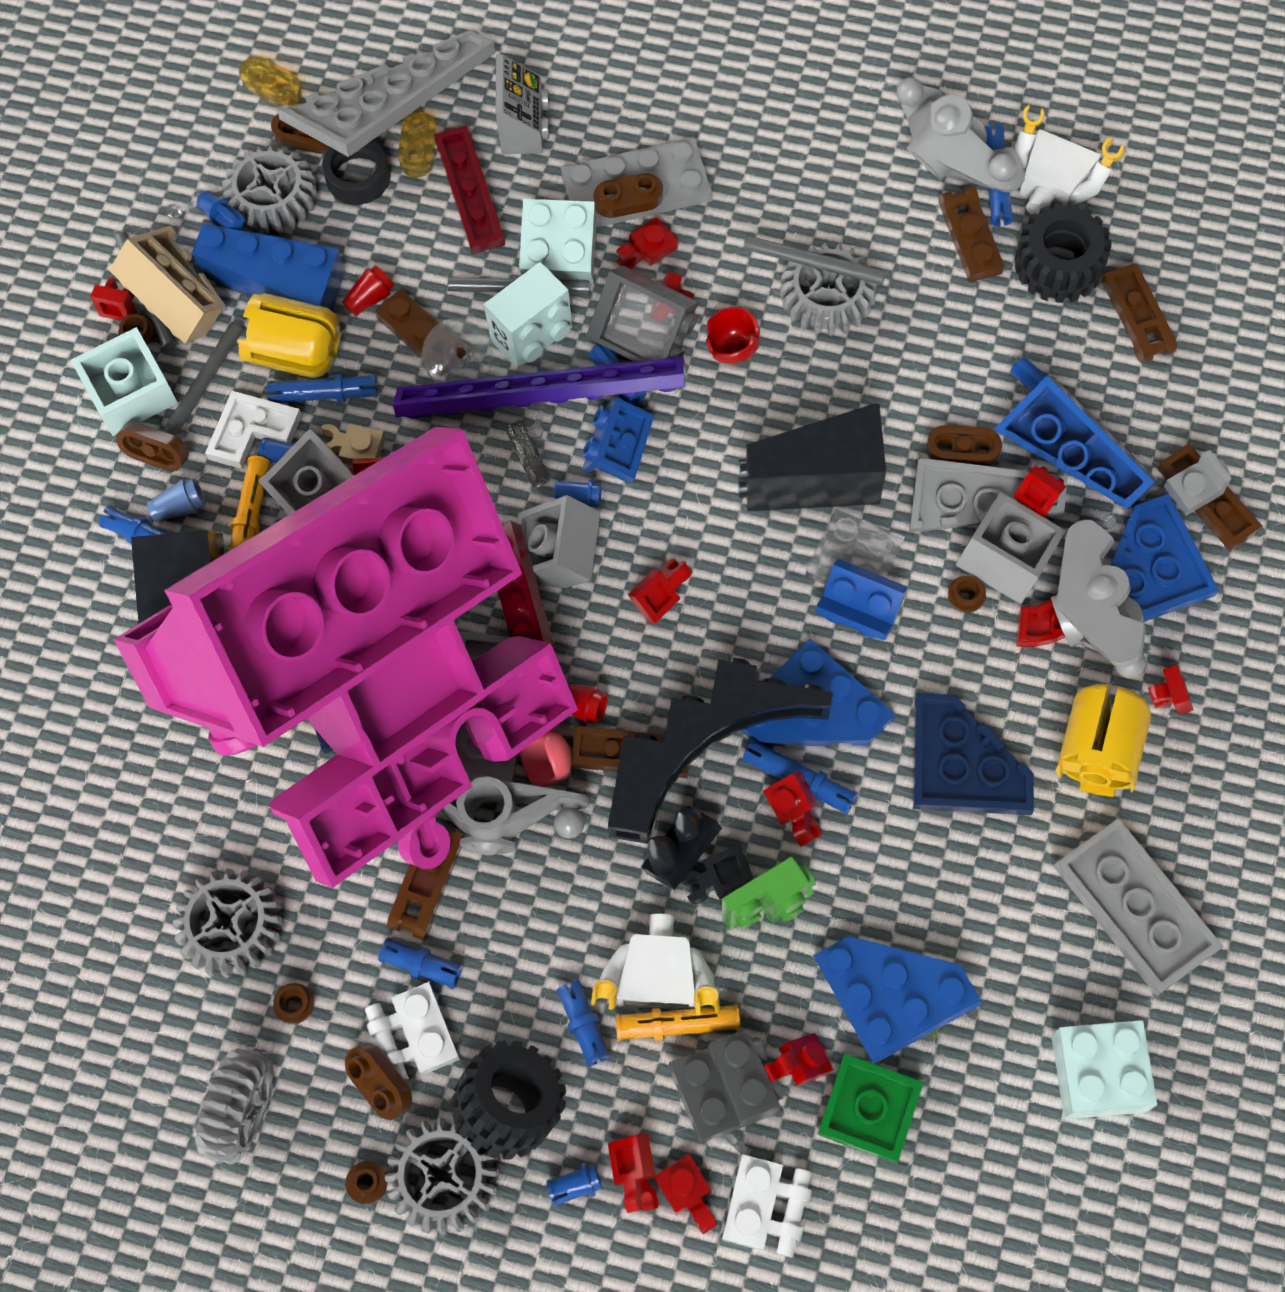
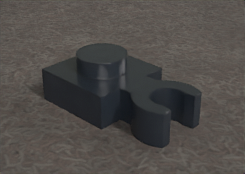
M736 845L704 859L703 862L707 871L703 873L689 871L682 880V883L685 886L692 882L699 883V890L687 896L692 904H699L704 902L713 890H715L718 898L721 900L755 878L742 847Z

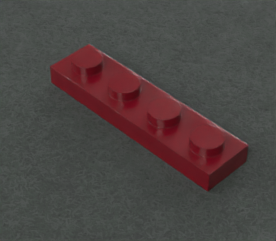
M467 125L434 134L435 143L471 254L504 246V236Z
M510 520L503 525V528L522 572V575L498 590L510 638L516 636L549 642L554 647L521 525Z

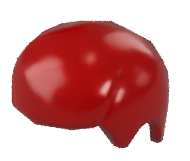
M733 306L722 309L709 318L707 322L708 335L706 345L709 353L716 361L731 365L745 362L751 359L759 348L761 336L756 317L747 308Z

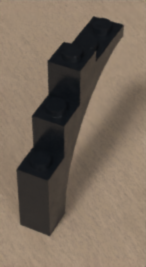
M729 658L727 661L718 660L711 703H705L703 699L691 695L682 696L681 699L671 698L664 742L657 741L656 737L643 733L635 734L634 737L624 736L607 826L609 838L648 844L656 815L670 788L689 764L707 749L740 730L769 721L793 718L828 720L833 692L825 691L823 687L814 684H805L802 687L789 686L784 681L775 678L757 681V665H750L747 660L741 658Z

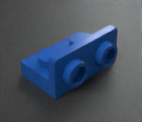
M615 397L605 406L601 405L592 421V425L596 427L593 437L589 438L582 452V457L585 458L582 471L591 473L597 468L627 483L633 481L636 477L654 415L618 397Z
M837 558L815 612L824 616L830 622L854 628L866 637L886 640L895 624L908 587Z

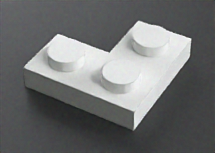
M231 391L205 452L208 460L242 469L255 438H268L291 444L302 417L300 409Z

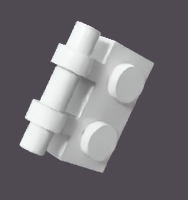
M429 982L392 997L391 999L397 1012L395 1014L385 1016L380 1003L370 1005L365 1009L370 1022L367 1028L371 1038H376L380 1050L405 1081L409 1080L404 1066L414 1061L420 1074L425 1075L460 1060ZM399 1028H403L410 1046L403 1050L397 1049L391 1033Z
M742 1154L722 1240L764 1251L767 1234L780 1238L776 1254L793 1258L796 1241L801 1242L803 1228L800 1227L804 1205L805 1203L808 1204L811 1198L812 1190L808 1189L811 1172L795 1168L792 1184L779 1182L782 1164ZM776 1196L788 1199L783 1222L771 1220Z

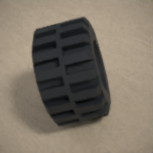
M1062 203L1054 204L1053 209L1045 206L1040 209L1039 215L1033 213L1029 217L1028 223H1025L1022 229L1015 255L1016 273H1020L1019 280L1021 284H1029L1028 291L1033 295L1036 292L1040 293V299L1048 301L1049 297L1055 298V303H1063L1065 298H1068L1070 302L1078 301L1080 294L1084 297L1091 294L1092 288H1096L1100 283L1112 247V241L1108 239L1110 232L1107 227H1101L1103 220L1099 216L1093 218L1091 210L1084 208L1083 211L1079 210L1076 204L1071 203L1069 207H1063ZM1063 247L1071 250L1078 258L1071 260L1060 259L1052 255L1047 249Z
M504 1040L496 1042L493 1048L490 1045L484 1047L478 1055H475L454 1087L455 1093L451 1098V1107L456 1108L452 1114L454 1123H461L462 1127L459 1133L463 1139L469 1136L473 1140L470 1146L477 1151L480 1147L487 1149L486 1156L495 1158L498 1153H502L503 1160L513 1159L516 1154L520 1158L528 1155L532 1149L536 1150L556 1126L561 1118V1113L565 1110L566 1101L562 1098L567 1093L566 1086L558 1082L562 1074L559 1068L552 1069L550 1064L553 1060L547 1054L544 1057L538 1055L539 1049L533 1045L526 1049L523 1048V1042L514 1040L508 1046ZM492 1087H503L515 1093L522 1101L525 1113L513 1112L503 1107L495 1098Z

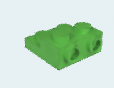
M791 856L722 898L721 918L729 931L738 926L741 930L752 926L761 919L760 913L762 911L765 912L772 924L781 918L784 922H788L804 911L802 905L806 904L807 898L813 895L811 887L816 885V882L809 869L804 864L798 866Z

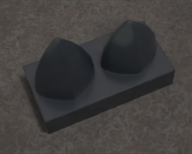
M689 805L685 809L678 810L675 822L666 835L650 838L649 857L642 864V869L647 875L676 890L721 831L722 827L717 820Z

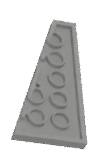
M471 30L434 44L433 51L421 56H416L412 53L402 57L403 63L388 69L386 64L337 83L336 91L321 96L317 92L305 96L306 103L294 108H290L288 104L278 107L279 119L349 157L495 54L494 41Z

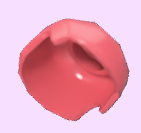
M553 729L520 752L524 771L533 786L549 787L560 784L568 777L571 771L572 754L570 746L562 734Z

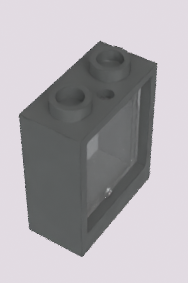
M625 266L610 270L586 337L635 362L682 357L685 353V348L682 347L686 335L692 332L698 319V315L694 313L699 302Z

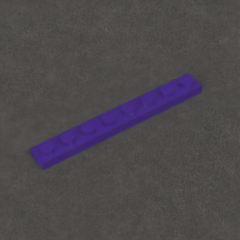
M684 356L397 387L393 409L396 418L408 417L410 419H418L428 414L443 413L445 415H454L466 410L479 409L480 411H491L497 407L512 405L527 407L533 403L541 402L559 404L569 399L587 398L596 400L606 395L623 394L633 396L644 391L653 390L670 392L677 388L685 387Z

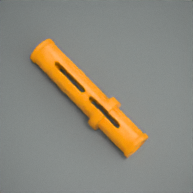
M249 456L247 459V468L236 517L231 519L230 529L233 532L229 551L259 534L261 525L258 522L265 488L258 481L269 471L271 466L270 460L262 456Z
M738 1004L720 1006V1012L715 1014V1007L700 1008L701 1015H696L695 1008L660 1011V1007L652 1008V1012L615 1014L617 1041L654 1037V1041H661L663 1036L729 1030L740 1031Z

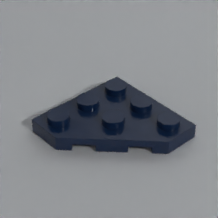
M916 693L914 697L913 809L1032 815L1034 812V773L1023 762L1019 763L1004 748L1005 744L984 723L980 724L965 709L966 705L956 695Z

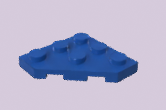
M1169 493L1135 505L1110 566H1116L1124 570L1128 576L1131 587L1128 597L1137 601L1141 607L1143 622L1216 596L1219 589Z
M809 639L770 678L782 680L789 686L802 687L805 684H814L823 687L825 691L833 692L829 719L793 718L769 721L741 731L749 739H755L766 747H774V744L829 746V744L852 743V746H868L894 720L896 714L814 641Z
M847 936L813 955L873 1064L878 1063L982 1005L979 995L961 965L851 936Z

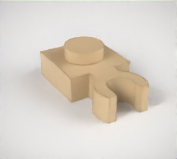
M324 424L321 428L324 436L333 437L326 444L335 454L340 452L339 458L343 463L353 465L354 459L379 458L386 438L384 431L351 424L348 425L346 433L340 432L337 427L331 424Z

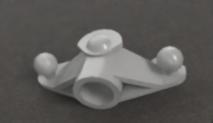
M912 77L905 78L899 83L896 94L908 119L913 139L906 148L930 173L940 180L948 176L1002 192H1012L1021 187L1025 181L1026 174L1015 149L1010 147L992 150L986 144V128L978 118L973 117L972 107L965 98L959 95L945 96L943 90L923 86L919 80Z
M1092 520L1078 521L1066 533L1058 594L1051 597L1057 618L1070 647L1080 644L1098 651L1110 663L1114 664L1115 670L1120 676L1127 679L1136 678L1146 668V657L1143 654L1146 626L1143 623V611L1137 601L1128 597L1131 590L1130 580L1124 570L1116 566L1103 565L1102 560L1114 543L1113 537Z
M485 776L470 779L472 787L456 798L457 809L449 803L440 810L468 836L460 839V846L482 855H495L513 852L515 842L510 841V839L554 810H560L555 815L553 821L556 833L567 839L577 837L583 831L585 825L584 817L578 809L587 808L589 798L579 793L503 781ZM485 803H497L503 807L502 813L491 822L480 823L474 821L476 810ZM515 803H527L529 805L517 811Z

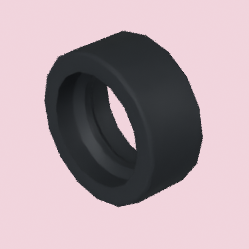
M375 140L370 141L349 157L331 147L324 153L322 169L327 188L334 198L351 205L371 203L382 196L388 188L391 174L386 153ZM363 158L376 163L377 169L372 176L364 181L351 183L337 178V170L349 160Z

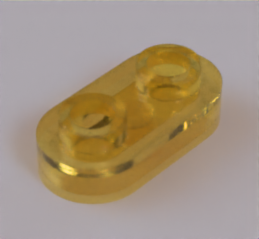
M260 56L250 57L241 64L239 75L243 86L248 91L277 107L286 104L291 107L301 99L302 88L299 79L290 71Z
M415 112L408 115L403 120L398 151L399 164L404 174L414 178L427 175L434 166L436 150L434 134L437 133V128L433 117L425 112ZM412 154H420L416 157L411 156Z

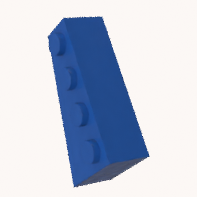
M203 223L192 252L200 273H204L207 279L236 292H245L250 295L267 293L327 307L331 311H333L345 274V268L338 248Z
M1046 376L994 429V431L1021 445V447L1040 456L1058 469L1072 475L1126 509L1131 508L1159 481L1053 376Z

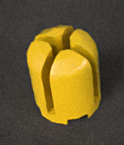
M267 293L252 295L243 314V317L249 318L246 329V340L239 339L241 361L312 379L324 376L333 365L340 346V325L337 315L327 307Z
M1095 684L1082 688L1074 698L1056 773L1060 779L1062 774L1065 773L1070 778L1080 782L1079 790L1095 795L1114 797L1116 789H1126L1129 787L1132 793L1136 786L1151 721L1150 707L1143 697L1130 689L1119 686L1111 712L1110 684Z

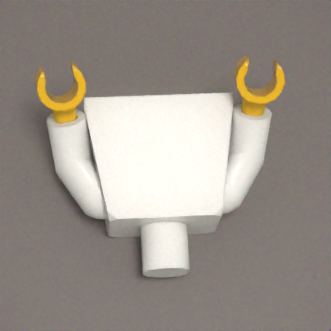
M1028 105L1023 111L1025 127L1024 130H1020L1015 145V151L1026 174L1025 181L1020 189V194L1029 199L1026 210L1031 215L1033 213L1039 215L1040 209L1045 206L1053 209L1054 204L1062 203L1063 207H1069L1070 203L1078 205L1097 195L1112 171L1111 164L1124 157V144H1122L1117 154L1110 155L1108 154V149L1114 139L1112 137L1108 138L1102 145V151L1105 156L1102 161H1099L1101 154L1042 129H1039L1038 133L1035 134V127L1039 126L1044 119L1043 108L1041 109L1040 118L1037 121H1030L1026 116L1030 105Z
M668 914L650 915L649 935L634 934L631 936L629 944L621 945L604 967L600 980L593 985L591 1005L595 1006L596 1000L599 998H606L609 1000V1010L615 1008L617 997L618 1006L660 1007V1009L673 1010L695 1008L696 1015H701L700 1008L703 1005H712L715 1007V1014L720 1012L719 994L715 989L713 973L701 952L690 947L689 938L673 937L674 916Z

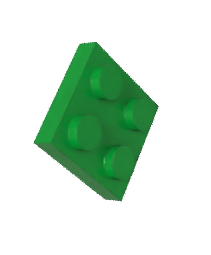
M844 1053L817 1135L897 1164L924 1082Z

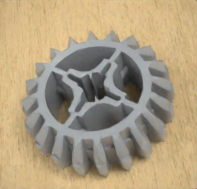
M273 145L270 146L268 151H263L258 146L256 153L252 155L245 151L244 160L234 159V169H226L225 176L227 179L222 181V189L224 191L222 198L229 200L230 202L227 205H230L244 216L243 228L248 226L252 232H257L262 228L263 233L269 235L272 229H276L282 235L283 227L290 226L295 230V221H306L307 215L305 211H313V200L317 199L315 176L312 174L311 167L307 161H303L298 152L291 154L286 146L279 152H277Z
M826 242L822 245L821 250H817L812 244L808 248L810 252L866 266L865 256L855 258L854 248L844 252L840 243L835 249H829ZM790 261L786 265V271L781 276L780 297L783 299L784 311H790L792 322L801 320L803 330L813 326L816 336L821 332V329H828L829 335L832 336L835 333V328H839L845 334L849 330V324L858 328L859 324H861V319L868 317L871 307L875 304L877 288L875 283ZM805 280L810 283V291L806 295L803 294L800 288ZM850 283L856 290V294L851 299L847 296L846 290Z
M227 868L223 879L220 878L216 871H211L210 883L206 884L202 879H196L195 883L199 890L195 894L190 890H184V896L189 900V903L187 905H176V910L184 917L173 920V926L181 930V932L174 936L175 942L178 945H184L180 953L185 959L192 958L191 965L197 970L205 966V972L210 976H214L220 968L221 975L225 978H230L235 966L240 975H246V963L250 961L256 968L260 967L261 961L257 956L261 952L267 956H271L273 950L267 945L268 941H280L281 936L272 929L283 925V919L275 915L282 909L281 904L278 901H271L275 896L271 887L264 888L265 882L260 877L251 880V875L248 871L243 870L236 878L235 872ZM227 895L249 897L244 902L238 900L233 904H224L219 900V898ZM209 907L210 918L201 927L202 932L199 933L200 920L205 910ZM221 910L227 917H231L232 927L237 932L236 936L230 929L225 928L224 918L220 914ZM258 912L256 929L250 939H248L246 928L255 919L254 914ZM224 941L234 942L238 947L227 952H215L207 949L212 944L217 946Z
M237 1048L230 1051L220 1062L219 1069L214 1071L213 1079L210 1085H208L206 1096L202 1099L203 1105L198 1114L199 1121L195 1128L197 1133L195 1143L198 1153L212 1161L233 1165L240 1161L245 1153L250 1150L251 1143L256 1139L257 1131L261 1126L271 1098L270 1092L274 1085L272 1081L274 1076L272 1060L261 1055L260 1052Z
M444 1117L438 1118L437 1131H432V1127L427 1120L422 1121L421 1128L424 1134L420 1137L412 1129L407 1130V1137L413 1142L406 1147L402 1142L397 1141L394 1146L399 1152L403 1153L401 1159L389 1157L387 1160L390 1166L398 1168V1173L385 1175L387 1183L398 1184V1187L391 1189L387 1196L390 1200L403 1198L395 1207V1212L398 1215H402L411 1209L412 1211L406 1221L411 1227H414L423 1217L422 1232L426 1234L431 1232L434 1222H437L439 1234L447 1235L448 1221L453 1222L457 1232H462L464 1224L461 1217L464 1215L473 1224H476L479 1218L472 1209L479 1205L483 1210L488 1211L491 1206L481 1197L483 1193L496 1195L498 1191L495 1186L486 1183L487 1179H495L500 1176L498 1169L486 1168V1165L497 1160V1156L495 1158L486 1156V1153L481 1154L485 1148L480 1147L477 1151L470 1146L473 1140L469 1136L463 1139L459 1133L462 1127L461 1123L453 1122L450 1131H447V1122ZM451 1142L456 1144L452 1150L448 1149L445 1155L438 1159H431L421 1153L429 1146L437 1143ZM467 1150L471 1153L476 1167L473 1188L466 1185L459 1176V1169L464 1162L462 1158ZM413 1164L419 1167L425 1174V1184L421 1189L423 1194L418 1201L415 1200L410 1188V1171ZM426 1165L442 1171L451 1166L452 1170L448 1171V1173L459 1187L457 1188L449 1182L445 1183L443 1181L435 1186L433 1182L437 1179ZM446 1193H454L465 1199L459 1205L448 1210L434 1211L428 1209L432 1202L436 1203Z

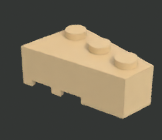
M172 226L128 238L109 271L120 281L124 288L130 290L145 305L146 309L156 315L170 329L171 333L184 344L206 336L225 304L204 273H196L190 264L192 256L187 249H182L181 251L173 239L176 232Z

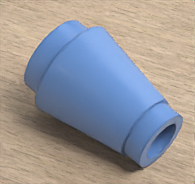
M194 478L188 481L185 479L180 480L153 500L147 502L148 510L155 522L199 513V508L206 506L203 491Z

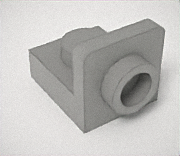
M1208 450L1201 455L1198 463L1167 479L1164 487L1183 513L1188 515L1223 495L1231 481V476L1224 461L1216 458Z

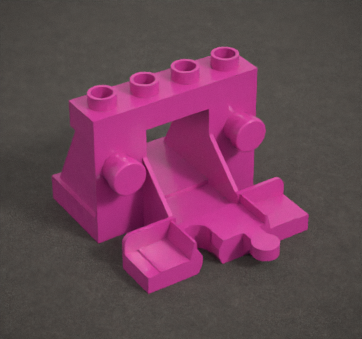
M434 427L169 587L165 592L171 605L113 639L147 706L208 728V739L213 749L219 755L229 756L250 750L255 746L265 747L305 719L310 722L337 755L277 795L270 802L269 807L275 816L286 820L315 881L334 888L397 841L399 854L402 859L421 869H433L445 860L450 849V837L446 828L436 822V816L442 808L472 787L455 745L457 732L463 723L474 747L481 750L484 759L492 762L507 761L578 710L551 643L521 636L511 637L500 642L472 662L454 622V619L522 575L463 429Z

